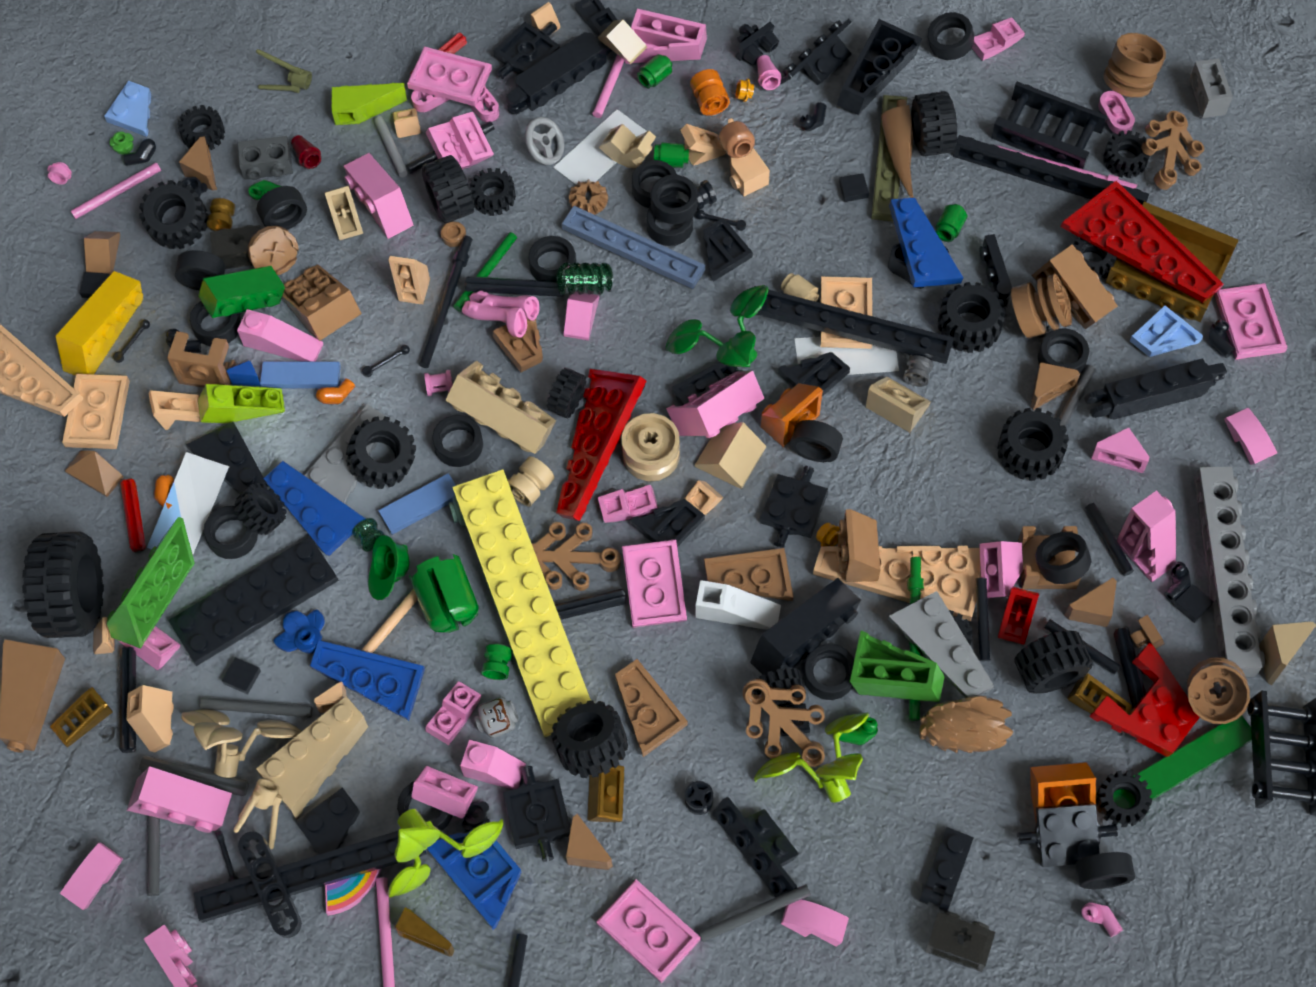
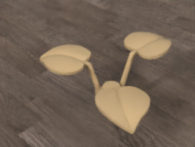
M200 709L183 712L181 715L184 722L194 726V734L205 750L217 745L214 773L226 778H232L237 775L239 761L245 760V755L257 735L261 734L270 738H295L302 732L296 726L285 721H260L257 724L258 728L253 730L242 751L239 752L238 746L227 743L241 740L242 733L235 728L221 726L230 724L229 717L224 713L216 710Z

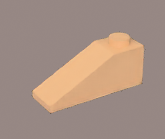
M731 118L728 120V123L734 122V120ZM754 148L747 156L742 158H732L729 156L730 182L735 190L738 189L743 197L769 185L770 170Z
M390 256L389 264L398 300L423 305L430 282L428 267L415 259Z

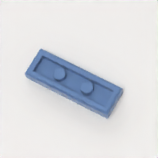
M263 362L260 385L266 388H338L341 365L340 362Z
M448 473L378 510L379 514L393 535L453 502L452 499L455 494L452 487L456 486Z

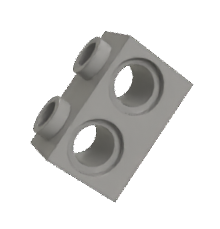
M1220 59L1196 61L1189 81L1201 117L1226 115L1233 96Z

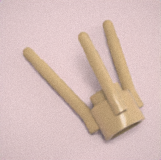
M259 779L257 781L254 791L239 814V820L233 829L235 833L239 832L254 806L259 809H268L269 806L273 805L268 844L270 849L274 848L279 806L283 799L281 795H278L279 786L275 782L268 779Z

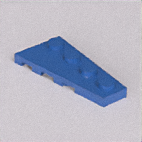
M915 198L891 199L889 208L912 286L925 287L961 284L963 280L962 274Z
M284 461L263 478L276 495L281 497L280 500L284 502L289 511L328 556L368 521V519Z
M318 640L310 665L313 670L337 683L343 682L345 687L408 721L410 720L425 671V667L422 665Z

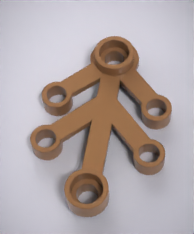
M1170 111L1165 116L1164 121L1152 120L1145 126V132L1150 137H1156L1160 132L1166 130L1169 132L1168 137L1159 140L1149 138L1142 144V151L1149 156L1153 155L1156 151L1166 148L1164 166L1154 176L1155 184L1163 190L1169 189L1177 180V173L1174 170L1176 154L1188 175L1194 176L1201 170L1200 162L1196 159H1191L1189 155L1198 157L1204 151V146L1200 141L1193 140L1187 131L1188 122L1186 117L1178 111ZM1179 136L1187 146V152L1179 141Z
M560 522L553 523L549 528L550 532L537 543H531L547 586L552 590H557L562 586V576L557 571L551 572L543 562L555 563L573 582L575 589L579 591H584L589 587V576L584 572H579L571 563L600 564L601 568L606 572H614L621 565L620 553L613 548L604 549L601 553L572 552L582 542L589 541L592 538V527L587 523L579 524L576 528V533L555 551L545 550L556 540H562L566 536L565 526ZM555 529L562 530L560 534L553 533ZM586 529L589 533L582 535L580 531ZM607 555H613L615 557L613 560L610 561L605 559ZM554 577L559 579L555 584L549 582ZM580 578L586 580L582 585L577 583V580Z
M761 679L748 681L743 687V698L750 705V718L746 724V734L753 739L759 738L762 735L763 724L760 721L762 707L770 715L768 741L765 743V754L769 758H776L782 752V745L779 741L781 727L802 749V759L809 766L816 767L822 764L825 758L823 746L816 741L811 742L791 720L820 724L825 717L824 709L820 705H812L809 709L778 707L772 701L790 700L793 704L803 703L806 698V691L801 685H793L790 689L770 688L768 683ZM760 689L762 693L760 695H754L752 693V690ZM799 691L802 693V696L795 698L792 696V693ZM817 711L821 713V716L814 718L811 716V713ZM751 726H757L759 727V730L757 732H752L749 728ZM774 745L778 747V750L772 752L768 748ZM817 749L818 752L816 754H810L808 750Z

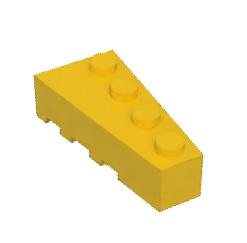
M113 271L58 332L56 341L63 371L75 376L76 374H95L124 327L143 301L139 280Z

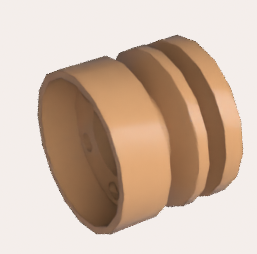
M1140 33L1121 35L1114 46L1112 57L1108 61L1103 78L1113 91L1128 97L1146 96L1153 88L1154 82L1157 79V73L1160 71L1166 58V51L1157 40Z
M1049 275L1047 282L1044 278H1039L1037 280V291L1030 282L1011 289L1015 315L1022 332L1027 338L1045 334L1046 321L1053 330H1058L1060 324L1063 327L1072 324L1070 300L1058 275Z
M1210 657L1200 661L1191 670L1187 679L1189 703L1193 711L1201 719L1213 724H1227L1237 720L1246 711L1250 701V689L1243 670L1235 662L1223 657ZM1215 682H1219L1220 686H1225L1221 688V693H1216L1212 689Z

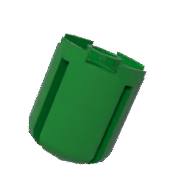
M453 554L454 559L440 561L438 556L428 559L416 566L418 572L413 577L409 575L427 625L433 631L439 633H451L459 630L457 622L460 621L462 626L466 627L472 623L479 612L478 603L461 559Z

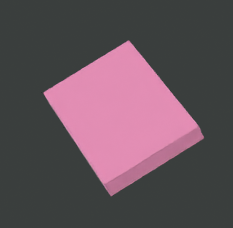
M424 46L408 80V89L476 106L492 71V65Z
M1265 283L1220 289L1214 294L1221 318L1229 325L1226 333L1230 344L1235 348L1233 352L1235 360L1286 352L1287 345Z
M676 540L622 546L632 627L687 621Z
M637 879L596 921V924L660 983L669 976L701 940L698 934Z

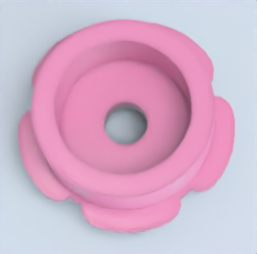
M56 162L48 166V178L52 182L63 185L67 183L68 179H71L72 172L65 163Z

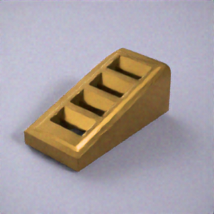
M1088 673L1076 682L1067 697L1070 702L1090 714L1106 696L1110 697L1127 714H1129L1133 705ZM1085 688L1089 690L1086 695L1083 694ZM1095 694L1099 695L1096 702L1092 700Z
M91 687L50 728L68 748L113 713V711L95 689ZM93 703L97 706L94 711L90 708V705ZM84 710L89 714L86 719L80 714ZM75 717L81 723L78 727L71 721ZM66 724L72 730L69 736L62 729Z
M405 907L396 925L399 936L449 957L453 956L454 948L450 941Z

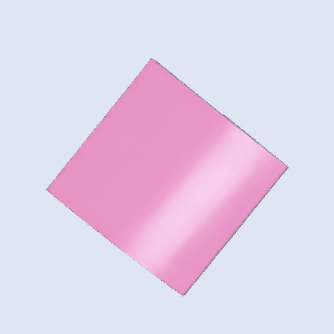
M473 112L453 117L450 122L428 128L425 132L438 159L452 155L459 162L462 170L494 155Z

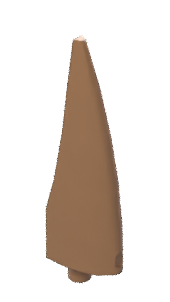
M898 100L896 108L887 110L881 115L882 126L895 170L910 198H913L910 170L913 130L910 107L907 105L906 100Z

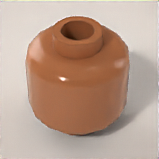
M740 121L728 123L719 134L720 145L732 158L747 156L755 145V138L752 132Z

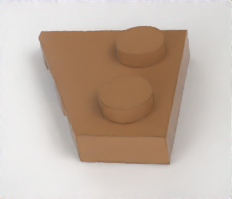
M536 319L534 321L527 320V329L522 338L513 337L509 334L506 325L493 331L492 337L520 373L542 362L543 354L539 342L540 335L539 330H537Z

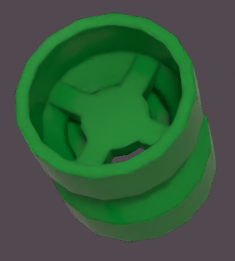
M499 644L486 645L484 651L486 662L482 665L481 675L493 680L507 679L510 670L507 664L511 660L512 649Z

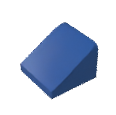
M251 360L226 370L233 386L261 387Z

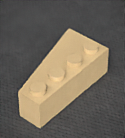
M475 361L459 373L445 400L452 404L454 409L474 417L477 423L489 426L499 436L519 444V447L526 452L535 454L544 446L556 423L554 418L531 401L523 402L518 391L514 388L503 387L499 384L501 378L494 373H491L490 376L482 371L483 365L478 361Z
M345 696L256 768L262 779L271 780L279 786L278 795L283 797L281 802L296 819L303 813V808L310 799L313 800L319 792L318 789L326 778L330 777L337 769L336 766L343 756L349 753L368 728L366 720L362 713Z

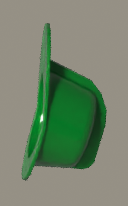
M388 535L380 536L376 539L373 546L368 587L371 596L376 600H384L393 590L394 583L407 574L410 565L408 547L404 544L395 543Z

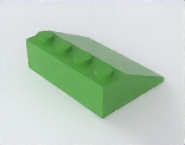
M178 517L157 547L152 548L148 561L144 567L139 568L135 581L122 594L120 604L116 610L110 612L107 618V626L111 638L141 649L194 566L195 562L183 518Z

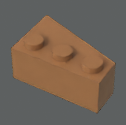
M1073 244L1031 275L1036 281L1039 278H1044L1046 282L1049 275H1058L1070 300L1071 315L1084 329H1087L1118 307L1113 295L1104 288L1099 281L1097 273L1090 269L1084 261L1083 254Z

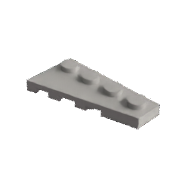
M367 404L309 469L305 476L347 504L346 501L350 493H353L357 485L356 479L358 477L357 474L352 476L350 473L351 465L347 466L346 463L348 456L346 455V449L355 428L358 425L361 427L363 421L368 419L371 422L372 418L379 416V420H383L385 415ZM378 442L366 446L369 456L372 450H375Z
M937 591L888 617V620L894 626H897L905 634V637L924 653L925 658L938 664L944 677L965 698L980 696L994 688L992 681Z

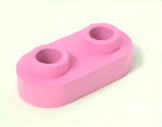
M1115 91L1103 93L1098 107L1101 114L1107 115L1106 123L1113 133L1119 134V131H1124V134H1127L1128 130H1132L1135 118L1125 99Z

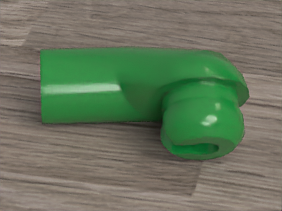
M263 180L251 185L248 189V194L253 199L260 200L264 194L276 187H280V185Z
M868 717L854 731L842 733L839 741L864 745L876 736L878 723L874 718Z

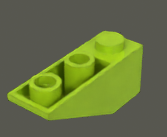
M404 83L332 87V114L335 125L360 124L407 101Z
M206 384L198 398L200 422L227 424L233 421L237 422L285 412L282 388Z

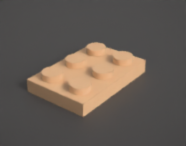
M821 277V303L872 316V278ZM821 332V347L872 349L871 344Z
M76 374L74 389L84 399L68 413L62 441L65 447L117 449L130 383L128 376Z

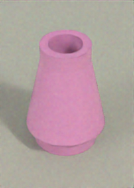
M762 55L756 61L759 85L766 90L776 89L781 83V73L772 63L769 56Z

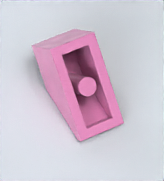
M999 541L980 544L981 578H987V598L1006 597L1010 593L1012 586H1014L1023 571L1022 543Z
M469 740L460 767L464 777L513 790L519 788L523 776L521 768L526 767V763L495 746Z

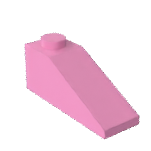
M248 309L237 330L243 346L300 362H316L323 346V341H319L317 338L283 321Z

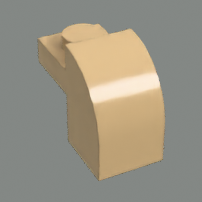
M621 124L609 131L599 148L613 161L628 168H637L652 150L651 144L656 136L647 131L636 137L624 124Z

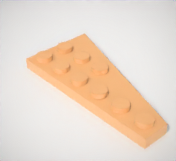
M0 324V393L65 417L84 398Z
M838 546L820 548L813 575L833 581L839 578L844 584L910 603V591L907 590V579L910 578V558L921 557V578L924 579V590L921 591V599L937 591L948 610L954 611L953 616L957 617L958 613L963 615L962 619L971 621L976 605V578H981L980 548H968V546H957V548H941L940 546L882 548V546H879L880 575L878 581L845 582V572L840 573L839 569L841 548H838Z

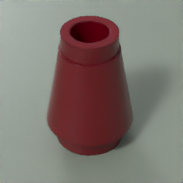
M297 135L291 140V145L301 166L313 169L320 164L322 159L321 151L302 135Z

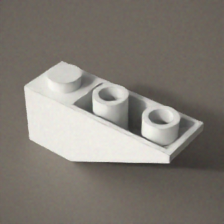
M700 580L696 601V618L768 630L778 622L780 604L727 584Z

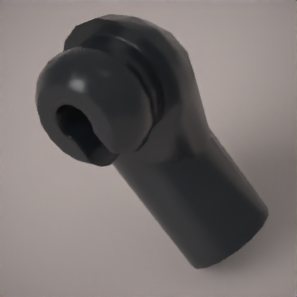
M822 102L816 103L812 116L807 114L806 118L804 115L800 118L799 124L801 128L805 131H812L822 126L825 120L827 105Z
M150 138L144 139L136 152L123 154L125 165L149 162L156 150L155 142Z
M1219 319L1210 327L1209 341L1213 347L1227 358L1234 352L1235 348L1225 340L1226 331L1229 329L1228 323L1225 320Z
M169 329L166 332V343L170 348L176 331L180 332L177 329ZM200 340L187 341L184 351L200 353Z

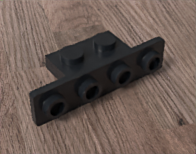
M848 18L843 22L838 20L828 28L830 33L827 36L825 34L821 35L813 42L815 47L812 50L808 48L798 56L800 61L796 65L791 63L782 71L784 76L781 78V84L790 80L802 68L806 70L817 85L822 83L852 55L837 36L852 21Z
M729 797L724 798L713 811V816L767 885L771 893L778 897L796 889L797 885L782 866L795 860L799 853L767 811L763 809L744 818Z

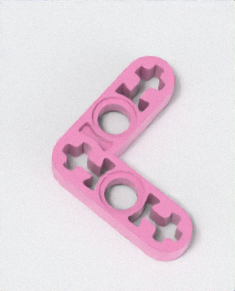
M484 86L476 106H469L482 121L493 122L499 117V105ZM416 90L411 95L412 105L418 112L430 111L449 100ZM484 103L489 110H492L491 112L484 110Z

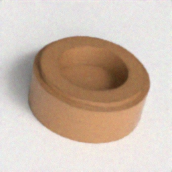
M449 222L441 229L442 240L449 247L460 246L463 236L466 235L465 227L459 222Z

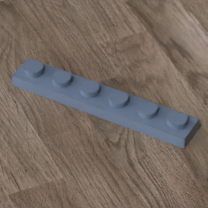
M573 206L562 223L563 230L689 288L694 289L705 271L704 264L576 206Z

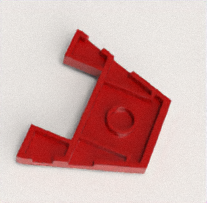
M1149 642L1132 663L1154 683L1131 713L1128 715L1110 697L1106 696L1090 714V717L1097 722L1102 720L1110 724L1111 729L1119 733L1124 731L1136 738L1137 742L1168 757L1174 753L1200 717L1193 711L1187 695L1155 647Z

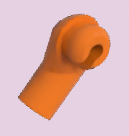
M345 378L338 388L325 387L318 389L316 398L323 404H341L355 388V385L352 381Z
M161 475L155 481L154 498L162 507H164L169 495V489H171L174 483V478L171 475ZM166 502L167 508L169 509L172 504Z

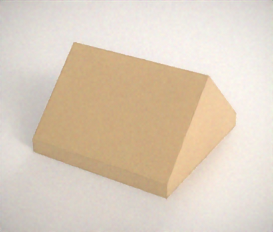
M885 377L870 386L866 408L910 433L929 407L931 401L891 378Z
M744 422L733 423L720 428V433L711 437L695 464L696 468L740 489L743 488L766 449V445Z
M1314 622L1272 625L1259 644V649L1263 651L1265 657L1263 669L1268 684L1272 686L1316 627Z

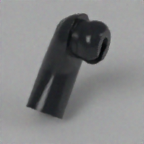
M1175 562L1171 566L1173 585L1164 593L1170 602H1175L1191 586L1189 570L1183 562Z

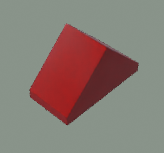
M1012 586L1006 601L998 638L1025 645L1039 593Z

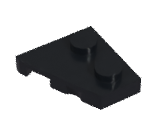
M724 218L703 230L710 275L713 282L753 257L751 249Z
M833 352L822 354L817 358L801 360V363L791 367L783 365L778 368V374L793 387L798 383L817 386L823 390L822 396L850 373V367Z
M686 499L674 502L669 507L655 509L652 514L641 518L638 516L633 517L631 525L652 542L676 540L678 547L705 520V514Z
M342 787L295 822L316 852L323 854L338 849L340 844L344 843L348 830L355 823L360 811Z

